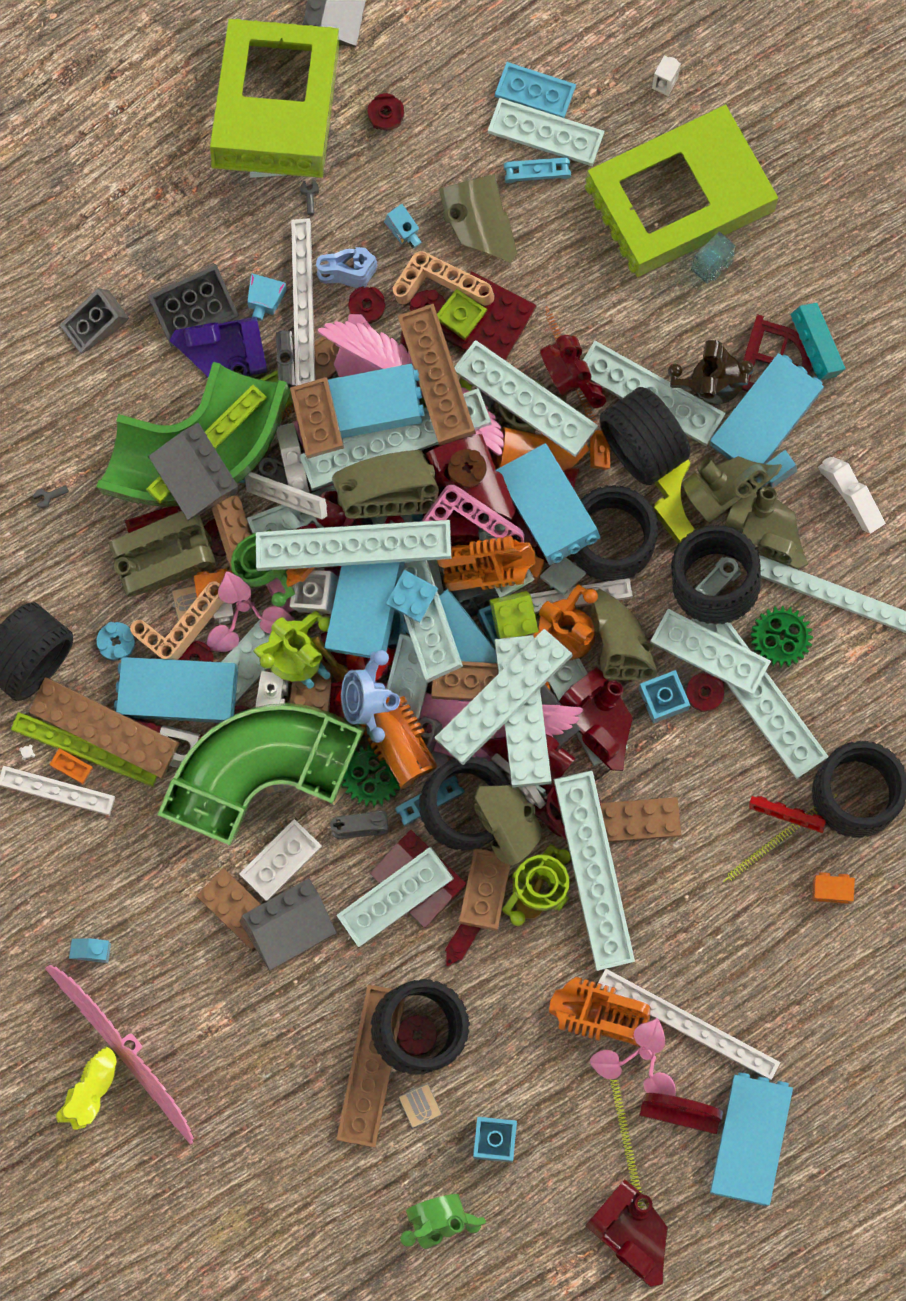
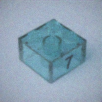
M719 231L694 256L691 270L706 284L711 280L715 281L720 276V271L724 267L727 269L733 263L736 245Z

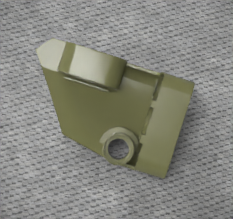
M495 174L439 189L444 207L443 218L447 223H450L460 244L511 263L518 253L508 215L503 210ZM451 210L456 212V219L451 217Z
M739 456L719 465H715L710 459H707L697 468L700 475L694 472L682 484L690 501L710 523L741 498L749 497L775 477L782 468V465L757 463Z
M765 486L755 491L749 497L741 498L732 505L724 526L732 527L745 534L764 557L795 569L808 565L799 537L795 512L776 499L777 493L774 488Z
M601 589L596 590L598 599L592 603L591 619L596 634H601L604 645L600 657L604 678L609 680H650L657 675V669L652 656L653 646L647 641L640 622L616 598Z
M512 784L478 786L475 795L476 802L473 804V807L486 830L495 837V840L491 843L495 855L499 861L509 865L521 862L535 848L543 832V828L535 815L534 805L527 801L518 787L512 788Z

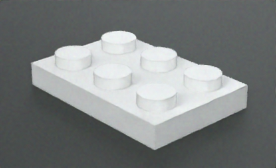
M496 753L491 758L492 761L500 767L501 771L505 772V775L510 780L509 783L512 784L509 763ZM535 786L518 787L529 803L535 804L540 809L546 804Z

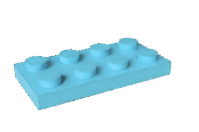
M506 62L495 97L565 118L576 84Z

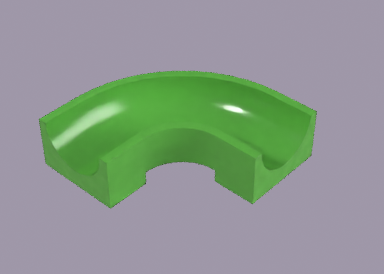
M213 362L201 403L197 410L186 420L174 425L164 426L118 414L116 420L117 434L108 468L102 479L98 480L96 487L104 495L136 504L142 503L163 507L178 506L171 493L159 503L146 491V488L160 476L148 456L196 423H199L205 432L240 396L254 385L267 399L215 449L238 484L263 458L274 439L278 426L280 427L290 394L287 382L281 380L269 382L251 378Z
M268 704L239 712L209 730L190 749L181 762L174 778L171 780L157 815L231 845L236 839L252 799L259 791L268 786L276 784L292 785L301 791L333 803L337 798L347 768L366 727L359 724H350L347 719L302 704Z

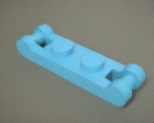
M569 158L512 161L503 164L506 171V183L571 178ZM556 166H560L561 170H556ZM519 169V173L514 174L513 170Z
M452 776L441 783L437 793L438 807L465 793L463 788L458 785L456 776ZM449 786H451L453 792L448 793V791L446 790V788ZM421 794L395 808L397 814L401 815V821L404 826L421 817L419 812ZM410 807L414 811V813L411 815H409L407 812V809Z

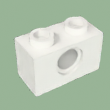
M664 55L654 73L652 89L669 96L679 76L681 63L677 59Z

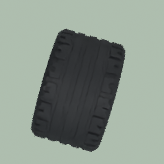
M636 388L600 414L599 423L606 441L627 471L642 484H654L690 457L689 442L677 419L665 403L648 388Z
M607 485L590 491L589 494L584 495L580 499L589 516L606 508L624 510L631 514L640 524L644 541L634 554L618 560L602 558L593 553L588 546H585L577 553L571 554L574 562L590 577H595L597 580L606 582V580L614 581L634 577L636 573H640L646 567L655 549L658 536V520L656 513L653 512L652 505L649 504L647 499H644L643 495L624 486Z
M724 525L700 527V529L687 534L674 550L671 562L673 593L678 605L688 616L690 615L699 622H706V624H725L738 620L741 616L743 617L755 605L761 588L760 557L751 539H748L741 531ZM711 554L730 556L739 561L747 572L746 579L740 587L731 593L721 596H709L698 592L688 583L685 575L695 561Z
M36 602L20 606L0 624V689L14 701L25 700L40 689L44 678L50 679L58 670L73 645V633Z
M856 741V743L849 742L842 745L841 748L838 747L824 761L813 781L812 800L817 814L823 817V820H826V826L830 827L831 830H835L838 834L846 837L863 838L864 836L869 837L877 834L879 831L884 830L905 806L906 772L904 771V765H902L900 759H897L890 749L884 748L883 745L876 744L875 742ZM847 762H862L877 769L888 785L889 800L886 810L877 816L862 818L848 814L841 809L831 791V776L834 769Z
M479 756L471 757L464 765L456 758H453L441 765L425 782L419 799L421 820L424 822V827L430 836L432 835L433 839L441 845H446L447 848L454 850L461 849V851L478 849L494 840V835L487 830L475 834H466L448 826L438 811L437 793L445 778L459 773L475 775L484 780L488 786L510 785V780L505 775V772L500 770L498 765L492 761H487L485 758Z
M430 979L409 981L384 995V998L379 1001L375 1008L376 1011L372 1015V1028H370L371 1038L374 1040L373 1045L378 1055L382 1056L381 1059L389 1066H393V1069L413 1075L430 1073L452 1063L465 1047L469 1034L468 1026H470L466 1006H464L462 999L458 998L459 995L453 989L447 988V985L439 981L433 982ZM419 995L433 1000L441 1007L447 1018L449 1030L447 1041L442 1050L432 1059H418L409 1056L394 1041L391 1032L392 1014L399 1002L407 996Z

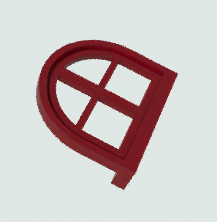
M757 314L743 361H750L753 366L756 360L768 364L773 361L774 357L758 353L765 331L785 337L780 352L782 356L788 339L793 342L801 354L802 365L793 364L797 367L802 366L809 375L812 364L799 334L786 326L763 320L764 316ZM752 373L749 375L748 385H743V391L748 392L755 384L749 382Z
M645 1093L639 1116L716 1135L719 1122L722 1120L723 1111L690 1099L659 1093Z

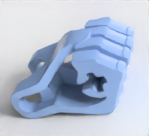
M360 247L345 249L335 254L321 255L316 261L317 277L320 282L325 284L341 283L354 288L363 286L365 288L378 266L376 257L366 248ZM351 258L354 261V268L345 265ZM323 261L329 262L328 264L320 265ZM321 274H330V276L323 277Z

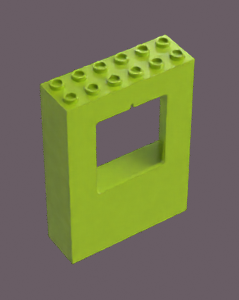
M228 19L210 143L211 168L323 178L339 55V28ZM249 46L312 51L305 101L242 96Z
M723 105L587 170V178H585L587 193L593 196L595 208L601 211L604 224L606 226L609 225L611 229L612 239L620 245L619 251L621 255L627 258L629 270L631 273H635L637 277L775 212L778 202L776 192L727 105ZM680 153L686 160L710 205L649 234L646 232L635 210H630L633 206L620 185V181Z

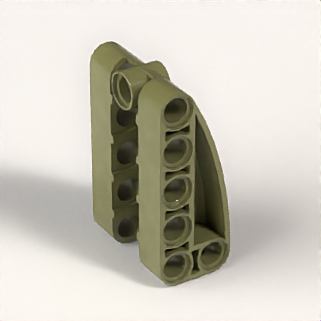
M421 450L401 451L372 457L349 465L335 472L332 476V482L338 493L337 503L342 506L345 516L350 519L425 514L438 498L439 489L435 481L434 467L428 464L425 454Z
M180 511L109 542V547L115 561L114 570L120 576L126 597L140 595L194 577L199 572L209 571L217 566L211 549L212 540L209 533L204 529L200 514L188 521L183 512ZM127 563L128 568L126 571H123V566Z

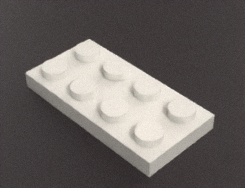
M294 819L239 875L267 902L322 848V845Z

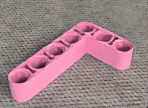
M448 485L444 488L422 520V522L447 520L452 511L455 510L495 538L502 537L503 539L506 536L519 535L521 538L519 542L524 543V533L520 528L456 485ZM448 492H455L457 497L450 499L446 494ZM466 502H469L473 505V507L469 510H466L463 508L462 505ZM438 507H443L446 512L438 514L435 510ZM485 513L489 518L487 520H480L478 516ZM497 524H502L505 529L497 531L494 527Z

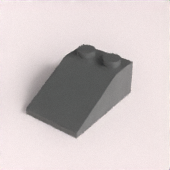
M98 288L60 326L82 354L116 332L130 318L109 290Z

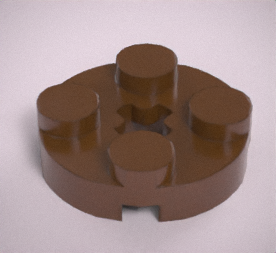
M463 449L456 452L451 457L448 465V475L451 481L462 488H473L479 485L487 471L486 461L479 451ZM465 464L472 466L473 469L470 470V473L462 470Z

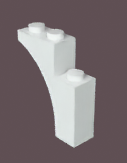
M294 423L278 426L276 433L288 486L309 493Z
M829 457L822 462L823 464L818 466L821 474L833 484L844 498L862 530L871 534L886 524L867 486L858 482L849 463L835 457Z

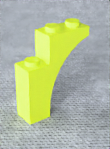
M686 460L655 482V485L666 499H659L654 504L653 512L656 513V517L677 544L681 543V540L687 534L695 530L687 519L681 502V484L686 472L690 468L691 463L689 460Z

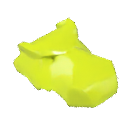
M104 1047L93 1058H90V1061H87L80 1081L75 1084L74 1088L68 1090L65 1104L55 1115L58 1123H70L73 1130L85 1128L96 1118L101 1106L100 1098L108 1091L115 1075L117 1061L111 1049Z

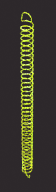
M786 830L782 831V833H779V835H776L775 839L778 840L777 836L780 837V834L783 835V832L786 833ZM746 859L745 862H742V864H739V866L742 865L744 867L743 863L747 865Z
M621 1126V1127H620V1129H624V1130L629 1129V1128H622V1127H624V1126ZM622 1134L621 1136H626V1137H624V1138H627V1137H629L630 1135H624V1134ZM622 1138V1140H626V1141H624V1142H627V1141L631 1140V1139H624V1138ZM623 1142V1144H626V1145H624L623 1147H625V1146H627V1145H629V1144H631V1143H624V1142ZM625 1147L626 1149L624 1150V1151H629V1152H632V1151H633V1150H627V1149H629L628 1147Z

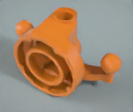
M579 584L572 590L567 599L553 603L546 601L539 610V630L533 634L535 638L543 629L548 631L572 653L573 656L569 660L583 657L591 650L595 643L596 633L592 619L585 612L576 609L575 604L581 594L587 603H594L598 599V593L595 589H585ZM567 625L574 626L571 632H569V630H563L561 628Z

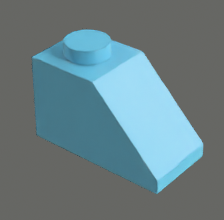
M91 938L72 939L69 959L108 963L111 943L108 940Z

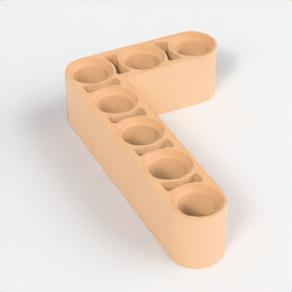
M418 251L412 256L393 286L394 296L397 302L402 305L408 304L426 277L453 291L456 289L460 290L481 305H490L494 301V293L490 284L423 251ZM416 276L414 279L409 280L410 277ZM472 284L470 288H465L467 285ZM406 291L405 294L399 295L400 292ZM484 292H489V293H488L487 295H485V296H482V295H481V294L484 293Z
M210 582L166 638L142 620H136L131 624V633L162 659L178 660L224 603L218 594L214 596V592L219 589L220 583ZM208 604L207 609L202 611V607ZM196 619L195 624L190 626V622ZM144 627V631L139 634L140 628ZM184 634L183 639L178 641V637ZM158 638L157 643L153 645V640ZM172 649L171 654L166 656L167 651Z

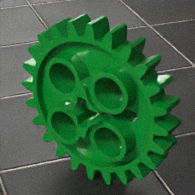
M774 606L773 612L767 609L766 615L760 614L761 620H755L757 626H752L751 630L756 632L750 636L756 639L751 643V645H757L754 652L760 651V656L771 660L772 667L775 666L776 662L779 663L780 668H782L783 663L790 667L791 661L797 665V658L803 660V654L808 655L809 653L807 648L812 647V644L808 642L813 640V636L808 635L812 632V628H807L810 622H803L805 615L798 617L799 610L792 613V607L788 611H785L784 606L781 607L780 611H778L776 606ZM778 622L780 628L774 629L770 623ZM795 627L799 633L791 634L789 628ZM780 634H784L783 640H780ZM771 639L775 645L769 647L766 645L765 640ZM784 646H792L793 651L786 652L784 650Z
M368 745L367 750H364L361 746L359 753L355 750L354 757H352L343 778L345 783L342 784V788H348L345 794H352L351 801L356 798L358 799L357 805L363 801L365 802V807L372 803L373 808H375L376 802L383 806L384 799L389 803V796L395 798V791H400V786L397 785L399 783L386 760L379 761L377 757L380 754L376 755L374 753L377 748L371 750L370 745ZM377 760L379 765L372 767L369 765V761ZM381 767H386V769L379 771ZM359 770L363 773V776L355 777L353 772ZM369 773H370V775L375 774V778H374V779H373L372 777L368 778V774H369ZM387 775L390 781L382 782L380 776ZM365 781L361 786H357L358 783ZM372 786L374 788V791L372 793H367L364 790V787Z

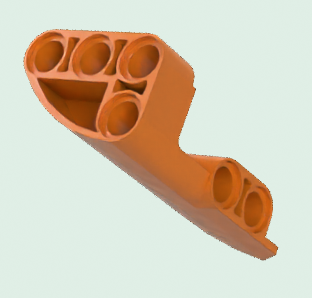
M503 427L501 429L504 435L502 439L504 447L501 448L502 455L498 456L493 452L492 461L497 470L546 443L562 471L572 469L590 448L586 443L578 455L574 457L542 433L535 434Z

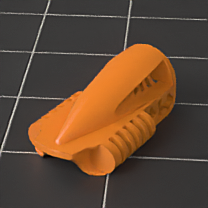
M506 536L503 539L499 537L497 541L493 538L490 539V542L486 539L483 542L481 540L476 543L475 541L470 542V545L451 546V559L437 560L438 565L444 568V583L449 591L476 587L487 590L488 588L494 589V587L501 588V584L503 587H507L508 584L509 586H514V584L521 585L524 584L527 570L536 564L535 552L530 543L513 540L512 536Z
M405 696L399 697L400 704L395 710L374 714L376 727L383 729L385 732L384 740L376 743L369 737L367 741L372 743V749L377 748L374 753L376 755L380 754L377 757L378 760H386L400 788L406 789L414 783L416 778L436 769L437 764L421 737L425 733L423 728L419 729L422 725L420 722L416 723L418 721L417 717H412L415 713L413 710L409 711L411 707L409 704L405 705L408 701ZM389 697L386 699V704L389 702ZM359 724L366 727L365 730H367V726L365 724ZM367 731L364 732L365 737L370 736L367 734Z
M579 977L573 978L563 989H557L553 994L549 1013L558 1018V1029L565 1031L568 1026V1032L572 1033L575 1028V1034L577 1035L580 1034L582 1029V1036L584 1037L587 1036L589 1031L588 1037L593 1039L596 1033L595 1040L600 1041L601 1036H606L640 1047L635 1041L634 1031L639 1025L649 1022L651 1010L648 1004L617 995L616 988L614 987L609 992V986L607 985L602 990V984L600 983L595 988L596 982L591 981L590 986H588L589 980L585 979L582 984V978Z

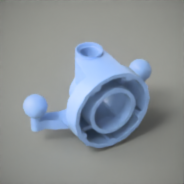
M384 650L372 652L370 661L364 670L348 671L342 682L341 703L347 721L350 724H365L367 726V734L376 743L384 740L385 732L383 729L376 727L374 714L390 712V710H395L400 704V698L396 693L386 689L382 683H375L378 666L385 665L389 660V656ZM387 697H390L389 702L386 704Z

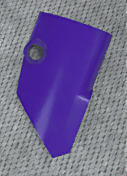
M257 317L174 330L169 340L207 377H209L213 362L219 363L233 371L235 366H242L243 372L240 374L245 376L268 373Z

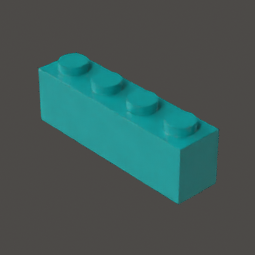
M818 303L799 306L790 315L817 378L825 380L837 377L846 368Z

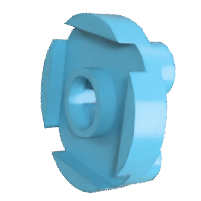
M109 622L101 628L97 635V647L101 655L108 660L119 661L122 657H129L135 648L134 635L131 633L130 628L123 623ZM119 637L120 645L116 644L113 646L112 638Z

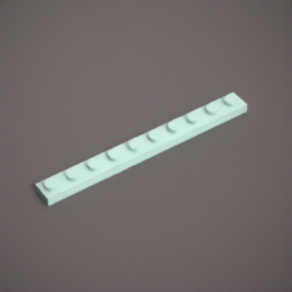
M759 555L761 578L906 633V611Z

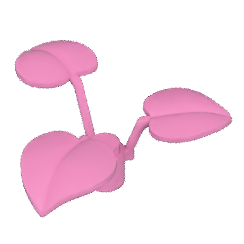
M226 572L219 586L218 595L226 603L233 604L236 602L233 622L230 629L225 625L214 627L208 635L207 645L212 651L228 652L238 646L239 636L232 631L235 628L239 611L246 612L252 608L258 619L261 620L260 628L270 634L272 631L271 627L277 619L283 617L287 621H294L295 618L284 608L276 606L266 608L263 611V616H261L255 607V603L251 602L250 586L237 575Z
M658 1018L643 1023L635 1029L634 1038L641 1048H638L637 1051L623 1061L619 1062L618 1054L610 1050L599 1051L590 1059V1064L599 1075L606 1079H616L622 1073L620 1066L640 1054L643 1059L651 1060L650 1078L645 1079L643 1083L645 1091L647 1093L676 1096V1087L670 1076L661 1072L653 1075L654 1062L656 1060L655 1054L661 1052L665 1046L664 1031Z

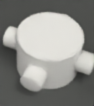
M32 745L20 747L19 751H21L23 756L22 760L25 761L35 757Z

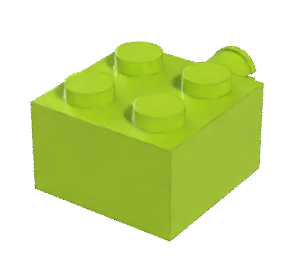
M527 591L489 600L496 634L499 639L522 637L538 632L532 598Z

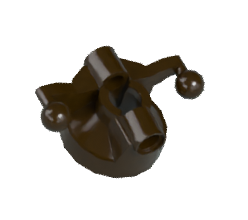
M708 340L705 342L703 359L694 368L692 380L678 379L683 372L679 364L674 363L669 366L670 387L693 390L706 403L720 405L734 399L742 390L743 385H748V378L753 372L754 366L750 361L739 363L722 346L721 342ZM717 370V372L714 375L715 378L709 377L712 374V372Z

